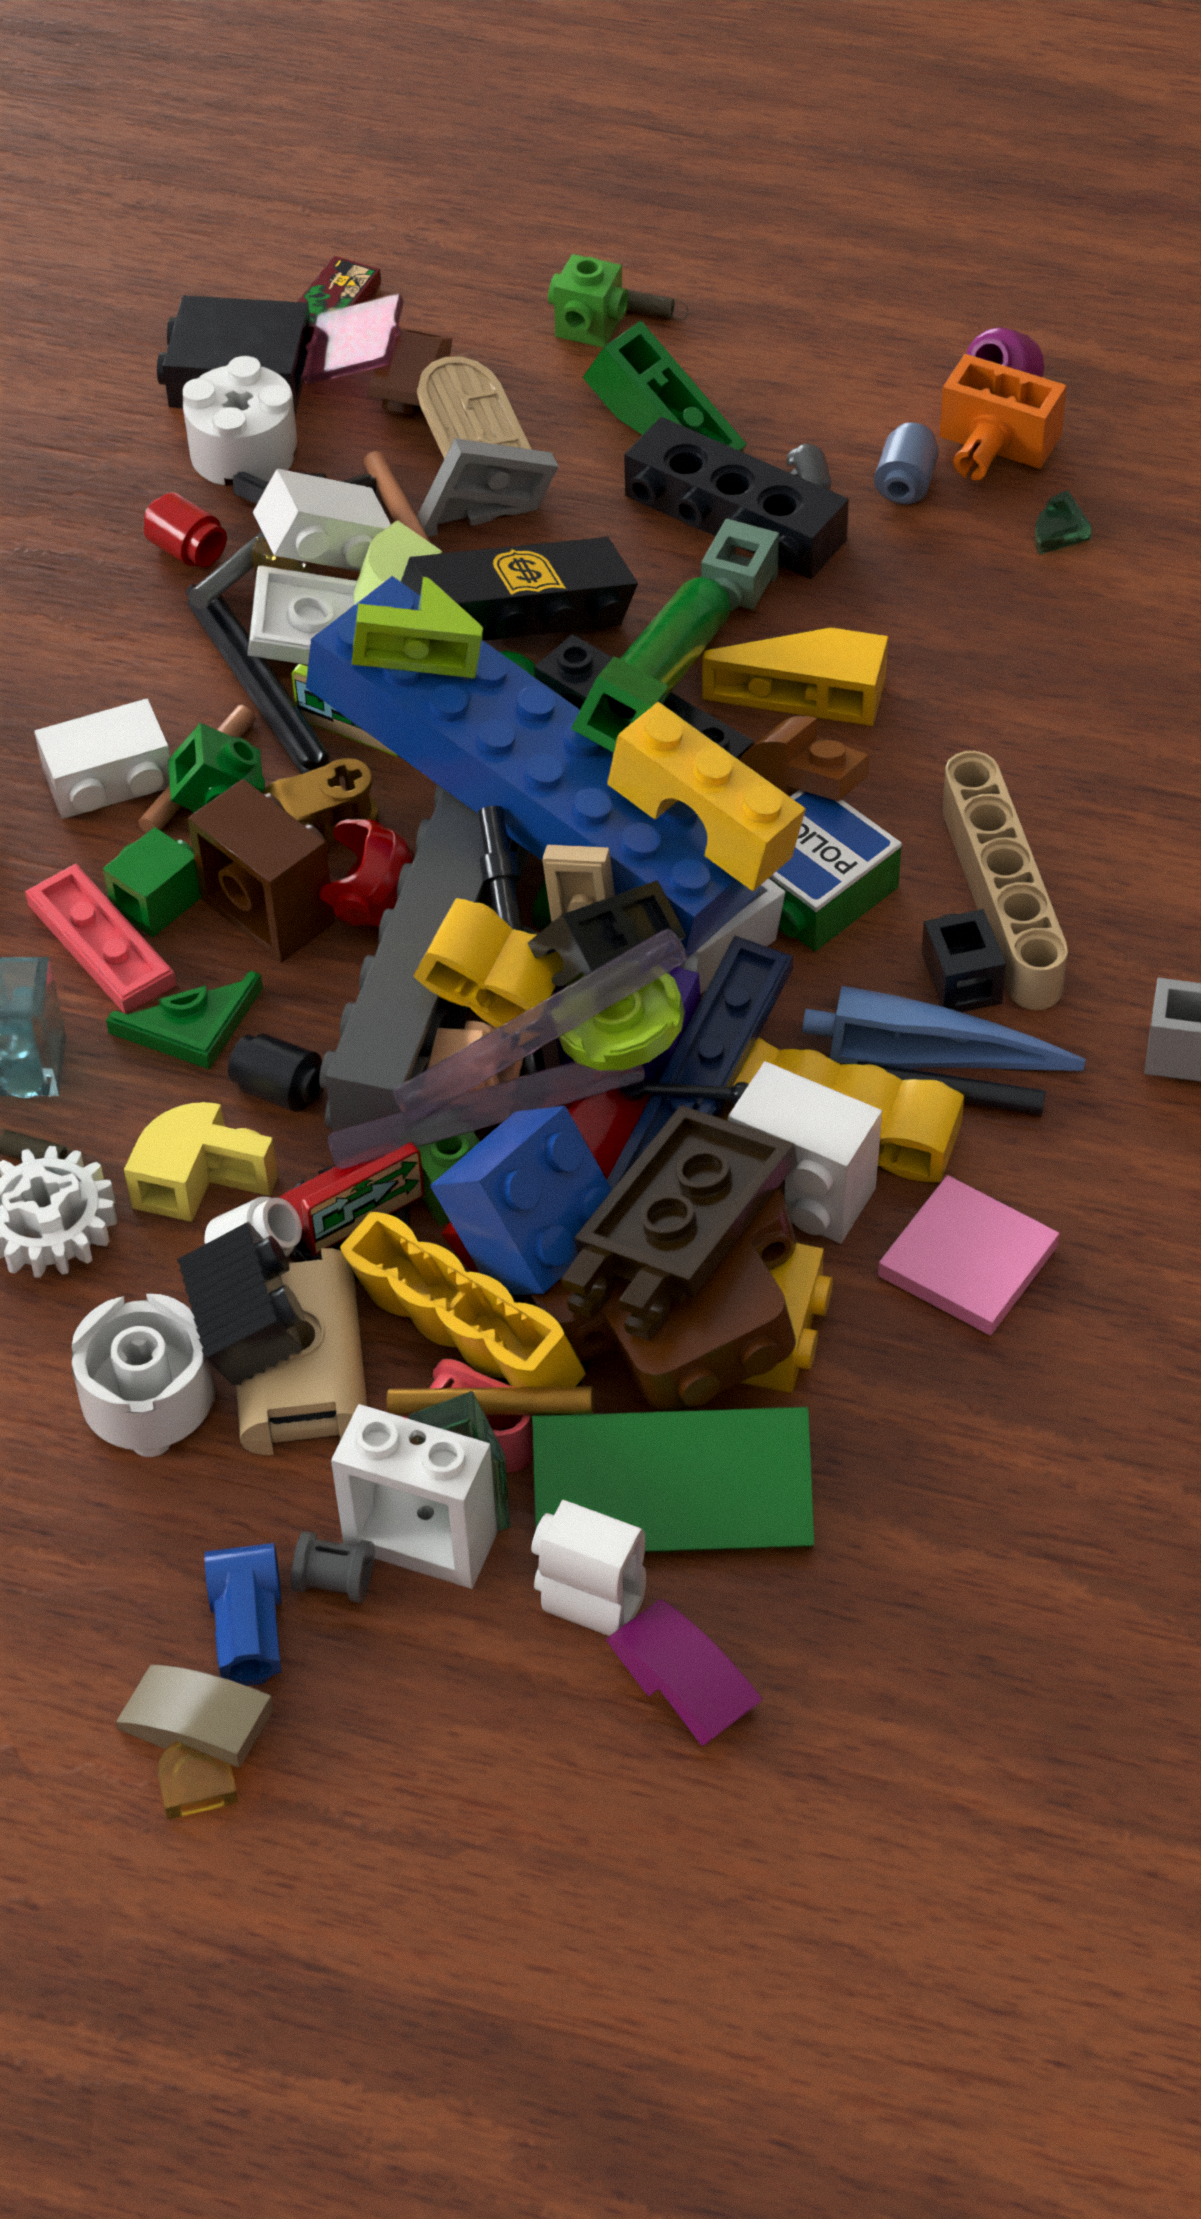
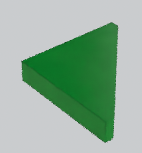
M249 971L240 982L209 991L206 990L205 985L158 999L159 1005L131 1014L112 1011L106 1019L108 1033L210 1069L262 991V976L254 971Z

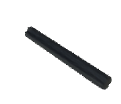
M191 584L187 588V596L189 595L190 590H192L196 586L195 584ZM220 595L205 609H197L188 599V606L300 773L303 774L328 765L330 763L328 761L329 752L265 658L248 656L249 635L223 596Z

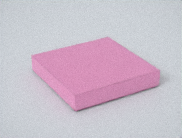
M947 1175L879 1261L878 1276L991 1336L1058 1247L1060 1233Z

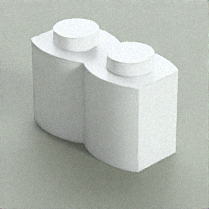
M562 1500L555 1515L546 1513L542 1517L532 1541L531 1551L539 1555V1567L534 1580V1589L541 1591L543 1611L607 1636L612 1635L635 1618L643 1602L646 1588V1569L642 1566L646 1543L644 1530Z

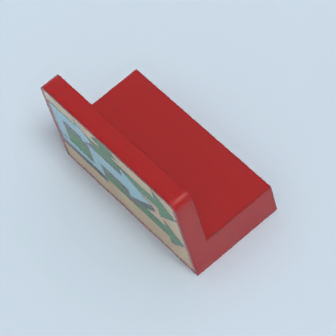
M388 1138L282 1194L278 1198L286 1200L294 1207L301 1221V1240L311 1253L316 1255L321 1252V1248H329L348 1238L370 1212L390 1215L424 1197L421 1152L412 1142L397 1148Z

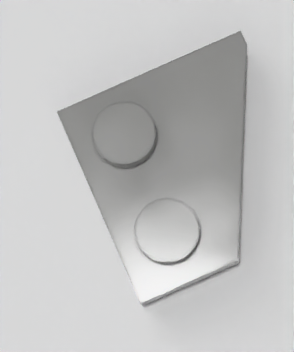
M454 438L417 518L427 536L430 537L438 535V524L467 518L469 525L474 526L490 522L501 515L513 516L537 510L559 466L552 452Z

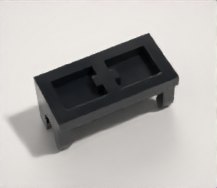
M656 880L562 914L531 939L528 945L535 958L556 951L560 954L563 961V969L554 974L552 983L556 986H564L576 981L583 974L587 977L678 943L686 938L687 935L659 881Z

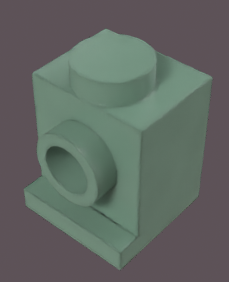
M725 519L701 562V577L712 579L725 589L730 600V611L735 610L738 606L754 610L770 580L774 581L778 575L779 533ZM736 546L755 551L756 553L752 559L737 555Z

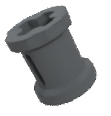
M302 1531L297 1541L291 1569L292 1591L306 1592L310 1587L348 1594L351 1602L362 1604L368 1593L373 1573L374 1543L361 1540L355 1546L318 1539L315 1532Z

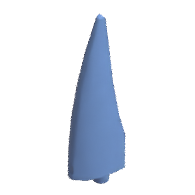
M841 986L836 1013L806 1008L802 1033L833 1038L830 1059L846 1064H857V1061L907 1069L942 1067L1084 1071L1086 1061L1085 1058L1041 1039L985 1019L900 996Z

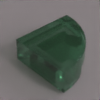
M1068 490L1051 497L1046 502V508L1040 513L1036 521L1034 542L1039 555L1090 540L1092 525Z

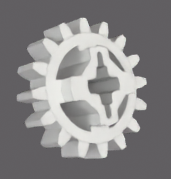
M49 1146L44 1158L35 1159L29 1149L23 1150L21 1157L23 1163L17 1166L5 1160L0 1161V1259L5 1257L9 1272L15 1274L26 1263L31 1264L34 1278H41L45 1272L46 1265L52 1264L56 1265L57 1270L62 1275L69 1273V1259L76 1256L80 1261L87 1264L93 1260L90 1250L91 1243L99 1246L108 1245L110 1240L107 1227L117 1224L114 1207L116 1202L111 1181L104 1180L101 1165L98 1162L84 1167L82 1154L77 1150L69 1154L65 1160L59 1159L56 1146Z

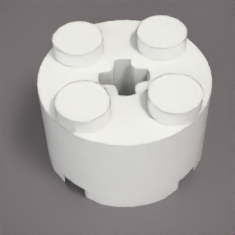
M239 356L232 359L227 366L213 369L197 379L188 381L184 385L183 411L190 458L193 467L202 477L213 483L225 485L224 478L233 479V475H236L238 472H246L270 482L276 469L288 470L294 461L293 453L297 448V431L292 391L282 376L268 368L261 367L260 362L254 357Z
M146 1294L147 1300L126 1303L124 1296L108 1300L96 1307L77 1327L71 1346L73 1351L72 1372L83 1416L90 1428L108 1443L134 1450L143 1457H154L167 1451L171 1444L187 1437L204 1421L215 1401L216 1392L211 1364L201 1350L203 1347L198 1340L200 1336L196 1331L197 1326L193 1320L195 1317L190 1308L180 1301L162 1294Z

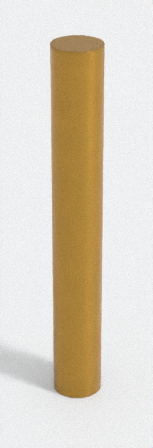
M593 1386L388 1389L387 1413L397 1416L476 1415L474 1396L484 1415L594 1414L595 1407Z

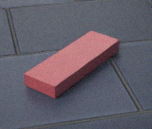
M76 863L25 891L28 906L124 1014H128L177 986L175 973Z

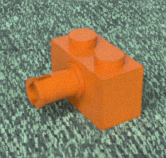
M964 354L944 384L942 391L939 437L963 444V447L956 453L953 460L956 471L962 477L967 478L973 466L978 464L971 480H981L986 475L996 455L1041 469L1062 436L1067 385Z

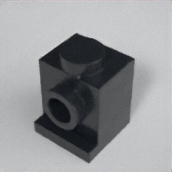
M984 909L960 914L952 913L940 918L924 921L922 956L940 998L939 1006L958 1012H965L1002 1004L1006 962Z

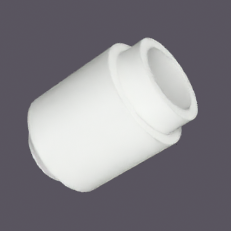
M258 1197L212 1219L205 1231V1244L249 1222L263 1238L270 1235L273 1236L287 1257L292 1252L294 1246L300 1241L302 1235L301 1221L294 1207L282 1198Z

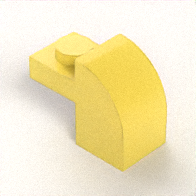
M207 1102L178 1106L155 1118L141 1133L124 1168L131 1207L133 1209L189 1222L193 1221L209 1183L270 1196L279 1177L273 1137L261 1135L247 1128L233 1129L225 1127L221 1104Z

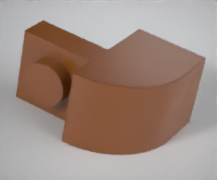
M796 716L782 721L750 747L740 758L742 763L789 797L798 790L840 801L869 775V754L846 748L844 744L835 740L817 739V718L811 716Z

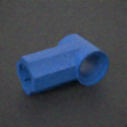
M275 1543L205 1551L207 1592L211 1614L215 1613L217 1663L219 1664L221 1678L245 1686L264 1684L270 1677L282 1672L276 1606L281 1605L282 1601Z

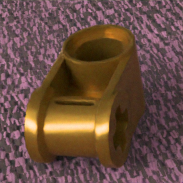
M344 758L335 760L324 767L295 777L279 779L268 785L262 792L263 794L270 793L276 797L285 811L304 826L309 824L315 827L322 834L327 845L339 842L333 836L336 824L347 819L354 820L352 804L358 810L359 818L357 820L369 819L378 822L379 819L377 803L369 796L373 784L371 771L365 763L357 759ZM340 776H344L346 791L340 786Z

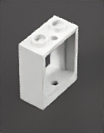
M358 1404L331 1459L343 1544L357 1546L361 1540L372 1541L375 1548L374 1559L473 1589L497 1535L490 1443ZM415 1436L425 1438V1442L421 1445H413L410 1443V1440Z

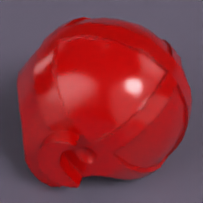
M347 819L335 825L333 836L337 841L350 848L356 854L357 860L345 879L322 886L320 897L324 902L334 907L335 915L345 924L350 926L380 927L384 911L387 908L394 909L397 903V888L402 867L405 863L413 864L415 855L408 847L406 839L374 820Z

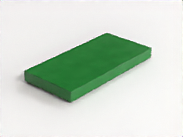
M808 1407L532 1416L536 1529L546 1513L555 1515L561 1501L566 1500L643 1529L646 1538L645 1553L814 1547Z

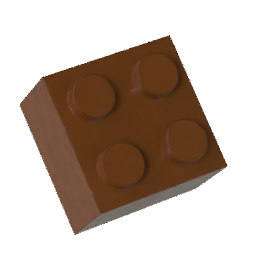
M242 779L188 817L201 900L282 963L335 923L333 906L324 902L320 897L321 887L331 883L327 859L329 853L327 842L315 827L309 824L304 826L287 813L279 800L272 794H263L246 780Z

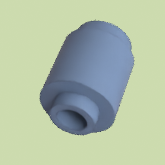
M904 423L887 436L874 475L875 486L878 492L886 499L899 504H912L920 501L927 494L939 456L935 435L929 428L919 423Z

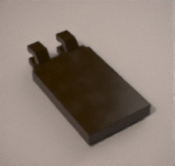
M680 1105L574 1237L578 1256L561 1278L563 1288L576 1292L567 1300L569 1311L592 1319L611 1298L614 1281L618 1279L630 1284L619 1299L621 1310L632 1313L624 1322L625 1330L629 1334L649 1341L668 1320L672 1300L682 1303L687 1296L694 1298L796 1165L797 1157L794 1143Z

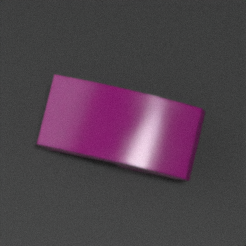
M661 1598L606 1639L607 1643L646 1695L649 1697L657 1690H660L702 1747L763 1700L746 1677L717 1645L695 1624Z

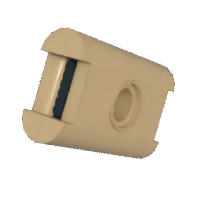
M321 1248L322 1260L289 1263L290 1270L281 1275L283 1285H287L293 1291L304 1313V1321L297 1324L296 1328L302 1349L305 1350H302L300 1354H290L288 1360H279L276 1367L267 1366L264 1373H255L253 1379H243L241 1385H236L240 1442L251 1453L274 1455L273 1443L337 1435H340L341 1441L358 1404L367 1406L354 1271L341 1250Z

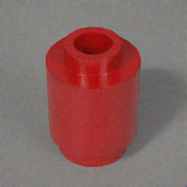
M170 492L155 499L145 512L144 535L146 539L187 566L209 567L220 558L226 547L227 534L221 527L219 520L178 493Z

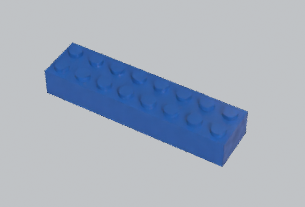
M391 576L311 638L306 688L477 814L484 807H503L507 836L537 858L543 859L547 845L607 847L610 851L615 895L658 880L687 935L682 941L662 949L682 964L759 894L761 885L754 892L704 856L708 840L707 832L700 817L687 804L678 800L655 820L607 785L614 753L571 729L580 710L483 640H481L475 678L351 665L358 604L418 610L420 595L395 577Z

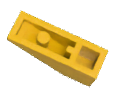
M825 628L705 650L702 659V700L873 726L886 679L888 636L838 628Z

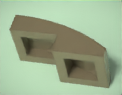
M150 1665L117 1719L116 1725L117 1729L178 1755L181 1754L185 1746H188L240 1768L272 1714L274 1707L271 1695L237 1682L185 1668Z

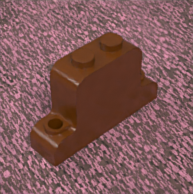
M777 1188L694 1298L687 1296L682 1303L672 1300L668 1320L649 1341L626 1332L624 1322L632 1313L621 1310L619 1299L630 1284L618 1279L614 1281L611 1298L592 1319L569 1311L567 1300L576 1292L563 1288L562 1280L556 1282L544 1294H532L531 1297L534 1305L545 1310L557 1320L580 1362L590 1360L605 1352L617 1353L647 1403L655 1411H684L692 1406L702 1405L710 1401L716 1394L752 1376L767 1373L778 1363L788 1358L795 1348L796 1336L786 1300L781 1288L770 1273V1270L785 1263L792 1256L796 1248V1239L785 1198L780 1189Z

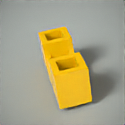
M657 702L617 736L607 785L655 820L678 800L687 804L700 817L707 832L708 840L704 856L748 889L754 892L792 858L806 808L664 705Z

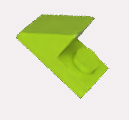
M423 577L418 610L358 604L351 665L475 678L483 627L431 579Z

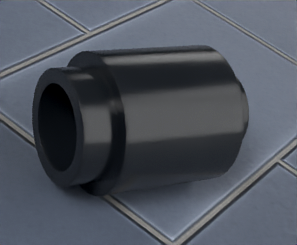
M262 1033L256 1037L253 1035L243 1036L231 1053L228 1063V1076L232 1082L238 1084L242 1092L288 1110L299 1112L305 1109L308 1104L315 1103L324 1088L320 1087L319 1081L322 1059L317 1052Z

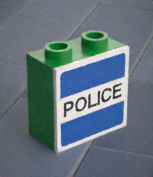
M798 790L790 797L806 808L794 853L792 858L769 879L785 891L779 930L788 937L797 938L816 952L899 887L902 843L842 799L836 801Z

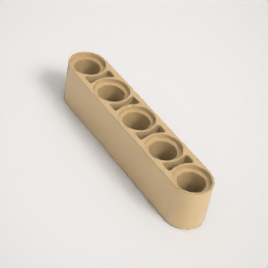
M964 751L955 754L948 760L945 767L943 817L978 910L984 909L1006 962L1005 986L1012 1000L1023 1008L1030 1010L1050 1008L1061 999L1063 994L1068 956L1066 940L998 764L986 753L978 751Z

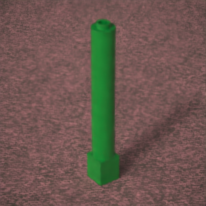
M697 577L686 581L620 659L614 656L598 675L571 729L614 753L618 734L657 702L664 703L726 622L730 613V600L725 589L718 582L705 577Z

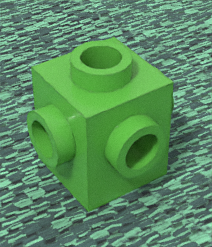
M571 255L561 274H554L548 291V302L554 306L555 337L602 348L607 345L619 321L623 319L628 306L629 292L628 289L622 288V265L598 260L593 257Z

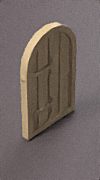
M458 356L443 357L435 360L423 370L417 388L419 405L444 459L454 438L531 449L501 383L487 367L478 361Z

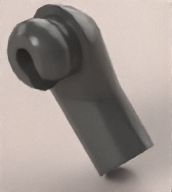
M803 443L799 447L790 450L786 458V466L795 465L796 468L791 471V474L829 490L832 481L823 451L809 443Z

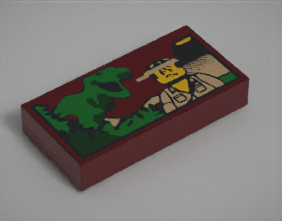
M335 255L297 301L309 303L313 341L328 346L334 345L381 285L380 269Z

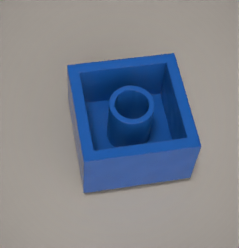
M566 1106L515 1111L430 1185L479 1272L500 1282L511 1295L544 1294L565 1274L578 1256L574 1237L612 1191Z

